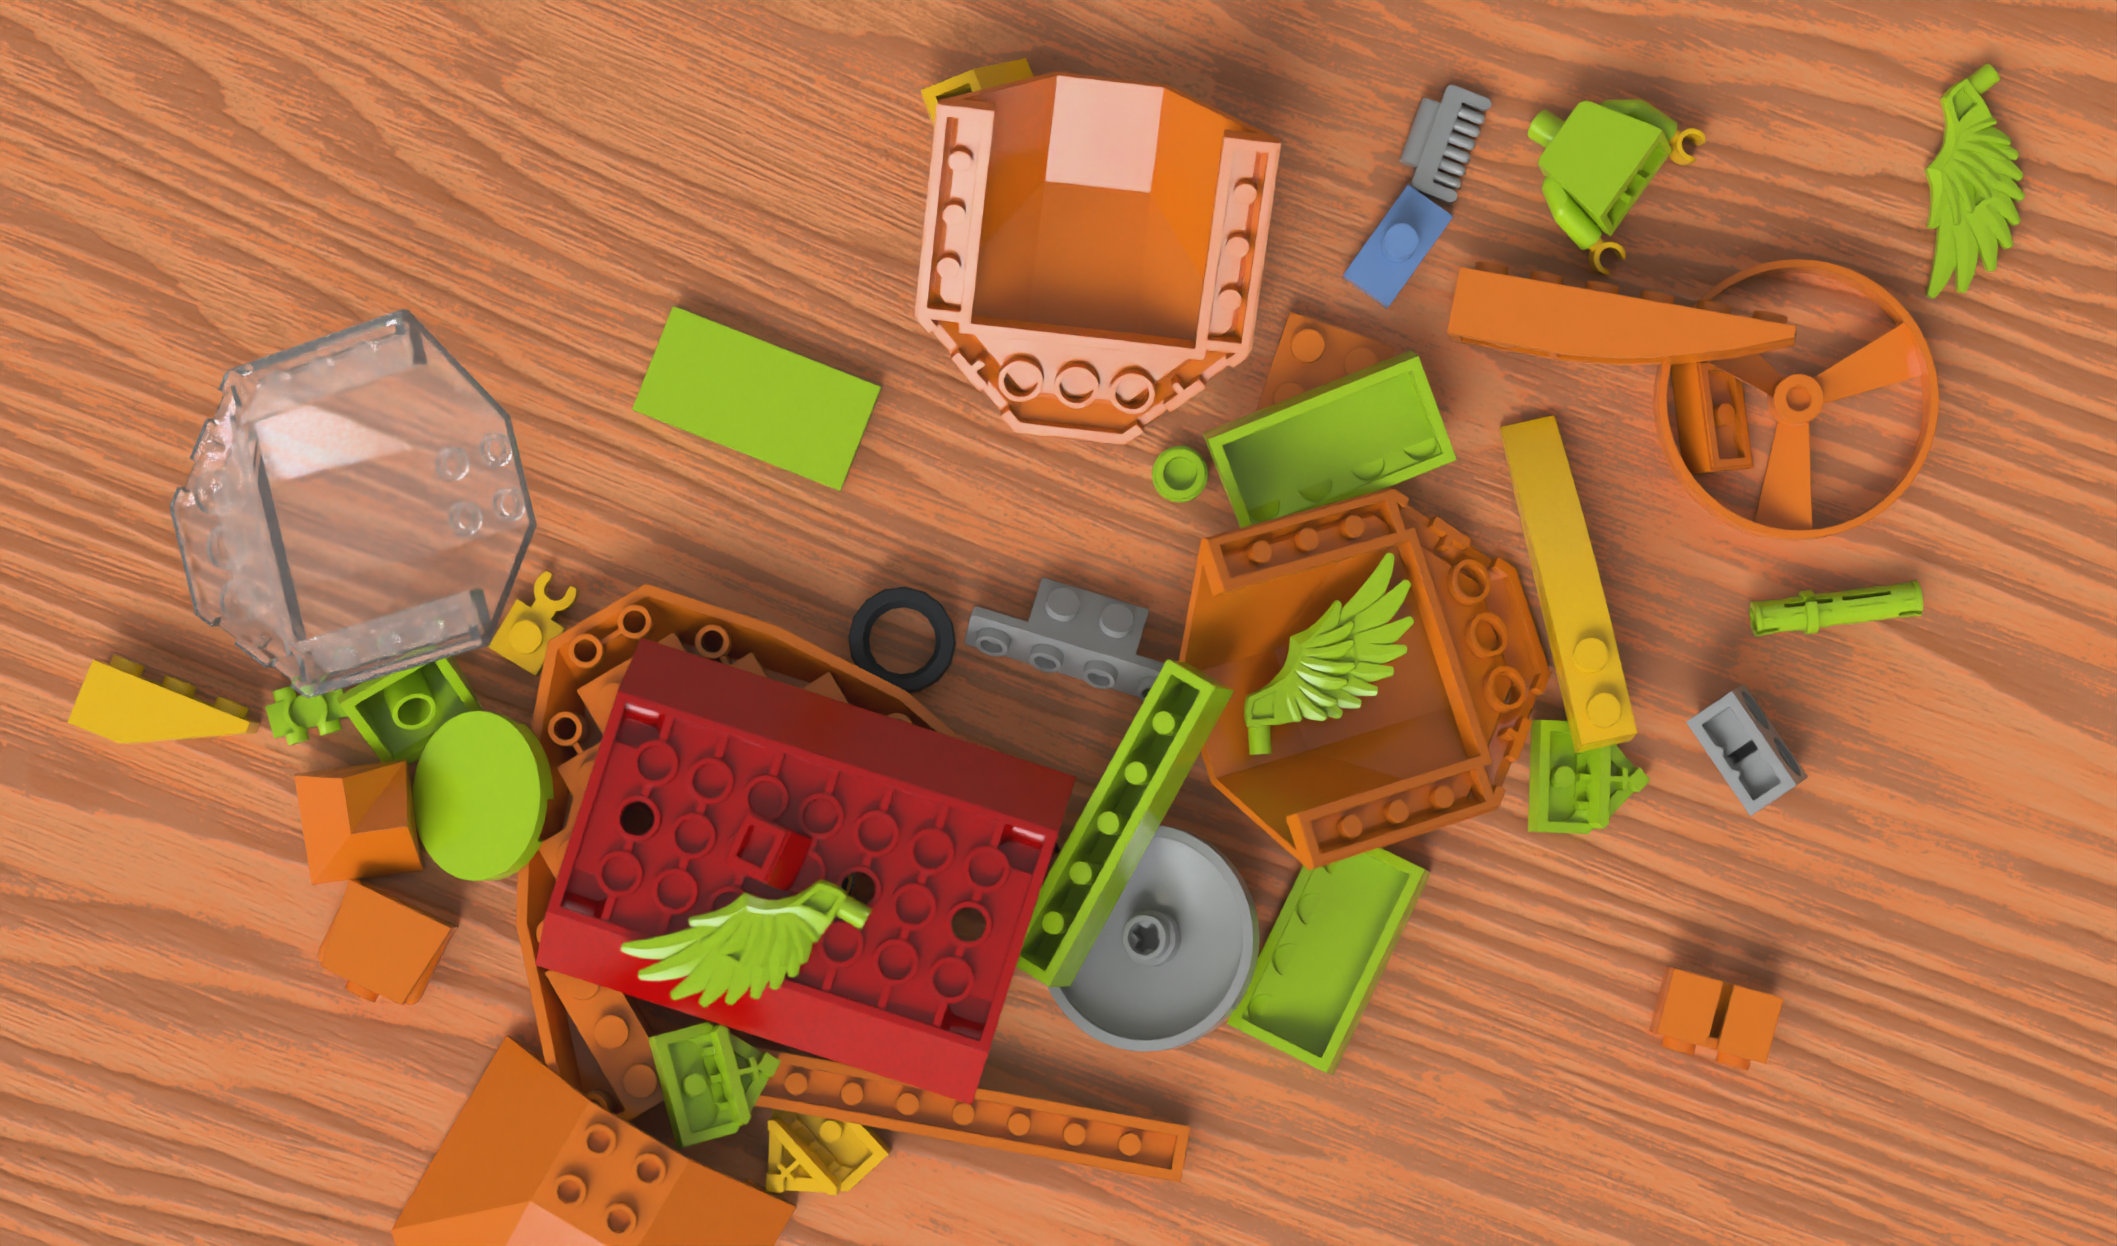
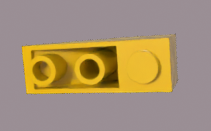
M113 654L110 663L92 660L67 722L121 744L256 734L260 725L259 722L246 718L249 710L247 706L221 696H217L213 705L194 697L197 689L196 686L165 675L162 684L142 676L145 669L144 665Z

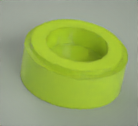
M1175 446L1163 451L1157 457L1152 469V482L1156 491L1164 499L1174 503H1185L1198 497L1205 488L1208 479V468L1205 460L1197 451L1186 446Z

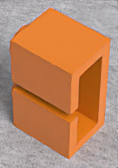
M1666 966L1649 1031L1663 1035L1661 1047L1694 1055L1696 1045L1718 1051L1715 1059L1716 1062L1748 1070L1751 1060L1764 1064L1767 1063L1784 998Z

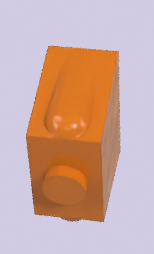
M349 879L341 905L318 951V958L321 962L320 967L347 979L348 982L345 989L366 1000L376 1002L378 996L381 995L399 1005H414L422 998L448 943L459 927L361 879Z

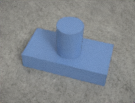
M1408 184L1345 271L1342 278L1388 309L1453 216Z

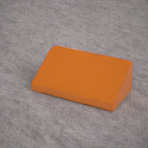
M1706 361L1674 365L1671 368V379L1681 456L1690 473L1694 476L1753 468L1742 381Z

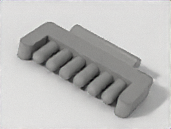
M1449 85L1444 90L1440 103L1427 98L1421 99L1399 162L1415 168L1410 182L1411 187L1425 196L1446 204H1451L1457 199V193L1454 190L1433 183V181L1453 189H1458L1461 186L1460 179L1437 170L1439 168L1458 176L1465 174L1466 168L1463 165L1442 157L1444 155L1463 163L1470 161L1471 156L1468 152L1449 146L1447 143L1449 142L1467 150L1475 148L1474 140L1454 133L1452 130L1472 137L1479 136V127L1457 119V116L1477 124H1482L1485 121V116L1477 111H1487L1491 107L1490 99L1455 85Z

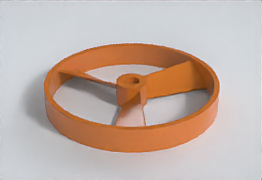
M1789 259L1763 263L1742 270L1720 282L1698 301H1711L1730 287L1754 277L1785 272L1808 273L1834 279L1855 288L1880 306L1895 322L1897 327L1813 378L1804 374H1792L1783 378L1758 353L1737 358L1706 361L1768 395V410L1773 419L1777 421L1754 522L1735 514L1710 496L1695 480L1680 456L1672 436L1668 418L1667 387L1671 365H1658L1653 409L1658 440L1665 459L1674 476L1696 503L1712 516L1742 532L1779 541H1805L1833 536L1855 528L1883 512L1905 492L1922 468L1934 439L1939 414V388L1934 360L1928 344L1914 319L1894 296L1868 277L1849 268L1817 260ZM1697 302L1694 303L1691 307L1696 308ZM1920 376L1923 395L1920 433L1910 461L1898 481L1888 493L1862 514L1839 525L1812 530L1809 421L1816 418L1825 403Z

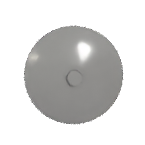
M1160 825L1071 986L1048 987L1059 1008L1079 1029L1091 1037L1110 1046L1130 1051L1170 1050L1191 1044L1207 1036L1218 1028L1238 1007L1252 981L1257 964L1259 923L1254 901L1243 877L1233 863L1219 849L1205 839L1179 828Z

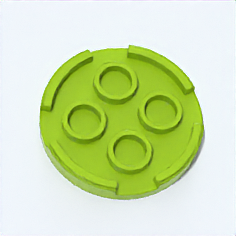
M470 711L457 715L444 723L425 746L417 765L413 783L416 827L420 839L431 858L443 870L457 878L469 881H495L509 877L522 869L533 858L543 842L539 836L546 817L548 799H553V780L545 751L534 733L525 724H518L513 719L493 711Z

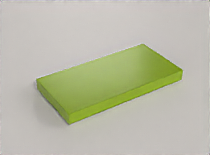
M673 306L632 410L841 492L882 388L876 384Z

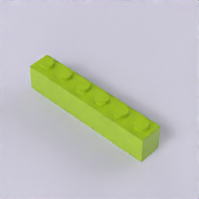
M1172 659L1166 660L1041 887L1016 965L1017 968L1048 987L1071 986L1232 696L1233 689L1186 662Z

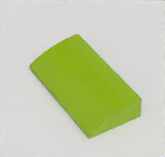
M1412 350L1203 432L1209 452L1240 528L1379 491L1457 460L1420 358Z
M1382 848L1312 870L1307 869L1303 865L1257 959L1254 975L1248 990L1238 1007L1230 1015L1226 1024L1327 1074L1334 1075L1431 873Z

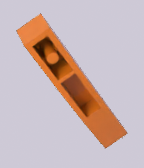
M1481 261L1475 263L1474 269L1460 267L1447 334L1452 342L1558 361L1605 365H1673L1737 358L1795 346L1797 337V326L1786 324L1788 317L1775 312L1756 310L1753 313V318L1730 314V306L1718 302L1698 301L1696 308L1674 304V296L1661 292L1642 291L1641 298L1618 295V286L1609 283L1586 281L1585 289L1563 285L1564 278L1556 274L1531 271L1529 279L1507 275L1508 267Z

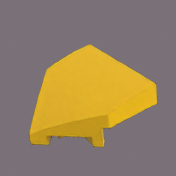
M772 1109V1117L768 1120L767 1130H769L768 1172L766 1173V1192L783 1193L785 1190L827 1193V1195L837 1196L840 1191L848 1192L888 1156L892 1150L870 1126Z

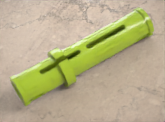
M1917 580L1894 585L1849 589L1831 593L1814 594L1812 589L1799 591L1798 596L1750 601V626L1754 637L1801 630L1807 635L1818 633L1819 628L1834 625L1856 624L1897 617L1922 616L1923 596Z

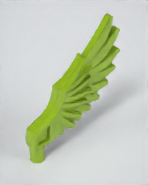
M1988 63L1984 64L1969 77L1953 84L1939 99L1945 123L1943 143L1936 157L1924 169L1930 188V206L1926 227L1932 230L1937 227L1931 273L1925 294L1929 299L1937 297L1946 286L1954 269L1955 291L1958 293L1967 292L1976 269L1978 253L1985 272L1995 271L1997 268L1998 244L2003 250L2009 249L2014 245L2008 224L2015 226L2021 222L2012 201L2020 202L2025 197L2023 191L2015 183L2020 181L2024 174L2012 162L2017 160L2019 152L2009 146L2011 139L2006 134L1993 127L1997 124V120L1992 117L1985 101L1981 97L1984 92L2000 81L1997 71Z
M1387 553L1371 576L1343 608L1342 603L1339 600H1335L1316 623L1307 630L1290 636L1287 659L1281 671L1269 684L1246 696L1244 719L1246 727H1248L1249 755L1272 754L1271 725L1300 722L1302 717L1315 721H1324L1327 716L1340 719L1343 715V711L1340 708H1360L1361 699L1355 696L1377 695L1378 687L1368 682L1378 681L1394 675L1392 666L1380 664L1390 662L1407 653L1406 645L1392 644L1414 624V620L1411 616L1387 624L1404 602L1411 583L1404 579L1384 595L1393 572L1395 556L1392 553Z
M819 879L799 894L778 900L766 899L745 892L732 904L719 910L691 916L689 923L694 926L692 928L657 937L623 942L621 950L624 953L640 958L662 960L641 969L638 975L640 980L661 981L689 975L670 992L671 998L674 1000L704 990L699 1003L701 1006L707 1007L728 989L725 1002L733 1005L747 991L750 985V997L759 999L768 981L770 982V988L776 990L780 988L786 972H788L790 977L798 976L800 964L806 963L809 959L813 941L814 943L819 941L835 915L861 930L872 909L848 896V893L840 886Z

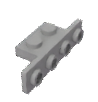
M1044 577L1041 579L1028 622L981 607H974L964 641L965 644L978 648L987 655L1012 658L1031 664L1034 668L1043 672H1058L1084 680L1089 685L1099 689L1110 688L1137 696L1142 701L1145 700L1165 664L1136 655L1149 609Z

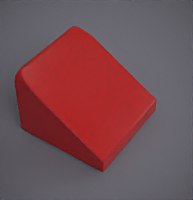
M748 810L724 863L767 885L783 891H789L812 841L802 834Z

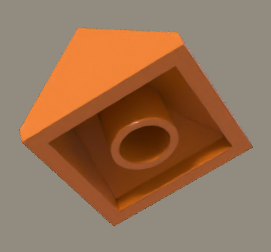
M407 759L296 773L294 775L312 885L424 869L420 837L415 822L413 792Z

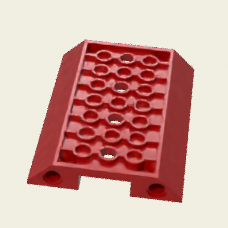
M641 638L618 688L546 910L535 965L972 1105L1076 776ZM636 801L646 803L654 813V824L651 830L641 836L629 833L622 823V815L625 808ZM748 810L811 839V846L789 891H783L767 885L724 863ZM853 872L866 873L875 884L874 897L866 904L872 911L861 930L835 915L819 941L815 943L813 941L809 959L806 963L800 964L798 976L790 977L788 972H786L780 988L776 990L770 988V982L768 981L759 999L750 997V985L747 991L733 1005L725 1002L728 989L707 1007H703L699 1003L704 990L674 1000L671 998L670 992L689 975L661 981L640 980L638 975L641 969L662 960L640 958L624 953L621 950L623 942L657 937L692 928L694 926L689 923L691 916L719 910L732 904L745 892L766 899L778 900L799 894L819 879L832 882L842 888L844 879ZM965 907L979 910L986 921L983 935L974 941L961 940L952 929L954 914Z

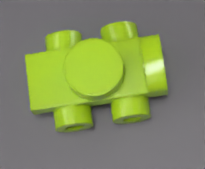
M322 676L306 681L305 686L308 693L300 696L296 695L294 686L273 691L275 703L265 706L274 738L277 739L285 736L288 746L310 740L307 732L309 728L318 727L320 736L342 730L339 719L348 716L336 698L345 693L341 683L329 687L327 677Z

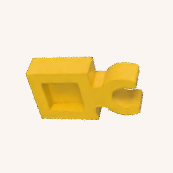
M548 571L543 572L535 582L534 596L536 600L530 607L517 599L488 646L535 676H539L542 671L548 641L567 630V628L554 621L558 612L570 609L576 603L579 595V590L570 586L562 599L557 601L551 600L547 594V587L552 582L554 575Z

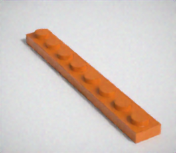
M754 1047L762 1053L767 1052L781 1061L774 1076L768 1079L755 1103L756 1106L1181 1183L1190 1126L977 1088L971 1105L840 1062Z

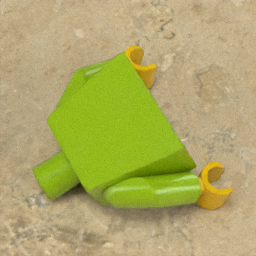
M1643 99L1604 100L1599 104L1583 100L1578 103L1566 121L1545 109L1537 114L1528 130V138L1546 148L1539 157L1537 164L1545 177L1541 189L1555 222L1581 250H1590L1588 256L1589 265L1600 274L1611 275L1601 265L1599 260L1600 254L1604 249L1611 248L1620 260L1625 261L1626 252L1621 245L1615 242L1603 241L1600 238L1602 231L1609 236L1613 234L1668 156L1679 165H1689L1697 161L1696 158L1684 152L1682 148L1684 138L1697 146L1706 143L1703 132L1695 128H1689L1684 131L1678 130V124L1675 120Z

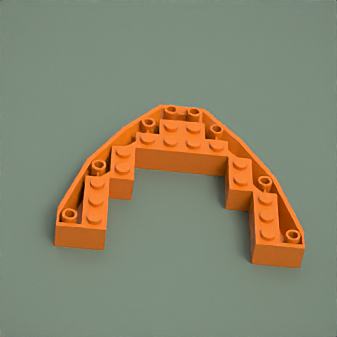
M649 584L640 586L549 640L547 643L530 730L539 740L547 756L553 780V799H548L546 817L539 836L543 842L533 858L518 871L516 927L545 1064L593 1102L627 1122L664 1101L648 1038L656 1036L633 996L537 966L535 963L546 910L618 688L640 639L644 638L963 740L907 691L777 625ZM1059 835L1057 836L1046 873L1051 870L1064 847ZM969 907L974 916L980 913L979 910Z

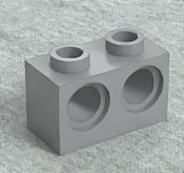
M1745 684L1729 692L1686 721L1750 816L1808 778Z

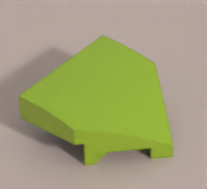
M1531 720L1528 832L1589 834L1593 829H1604L1610 823V816L1634 792H1640L1650 781L1649 777L1640 767L1633 766L1616 744L1575 753L1568 721Z
M705 1022L648 1038L677 1149L737 1133L741 1125H746L752 1116L750 1112L768 1079L774 1076L781 1061L767 1052L762 1053L728 1032L729 1029L721 1024L713 1026Z

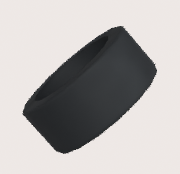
M909 587L884 589L867 599L854 615L848 636L851 658L856 666L908 693L921 692L938 682L951 665L956 647L954 625L942 604L926 592ZM905 607L917 610L928 618L934 628L936 644L933 656L925 666L913 673L897 674L887 671L876 662L870 650L869 637L872 626L882 614L891 609Z

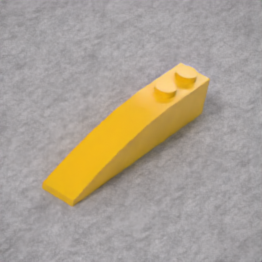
M1552 415L1501 426L1499 428L1575 753L1629 742L1638 732L1598 567L1555 416Z

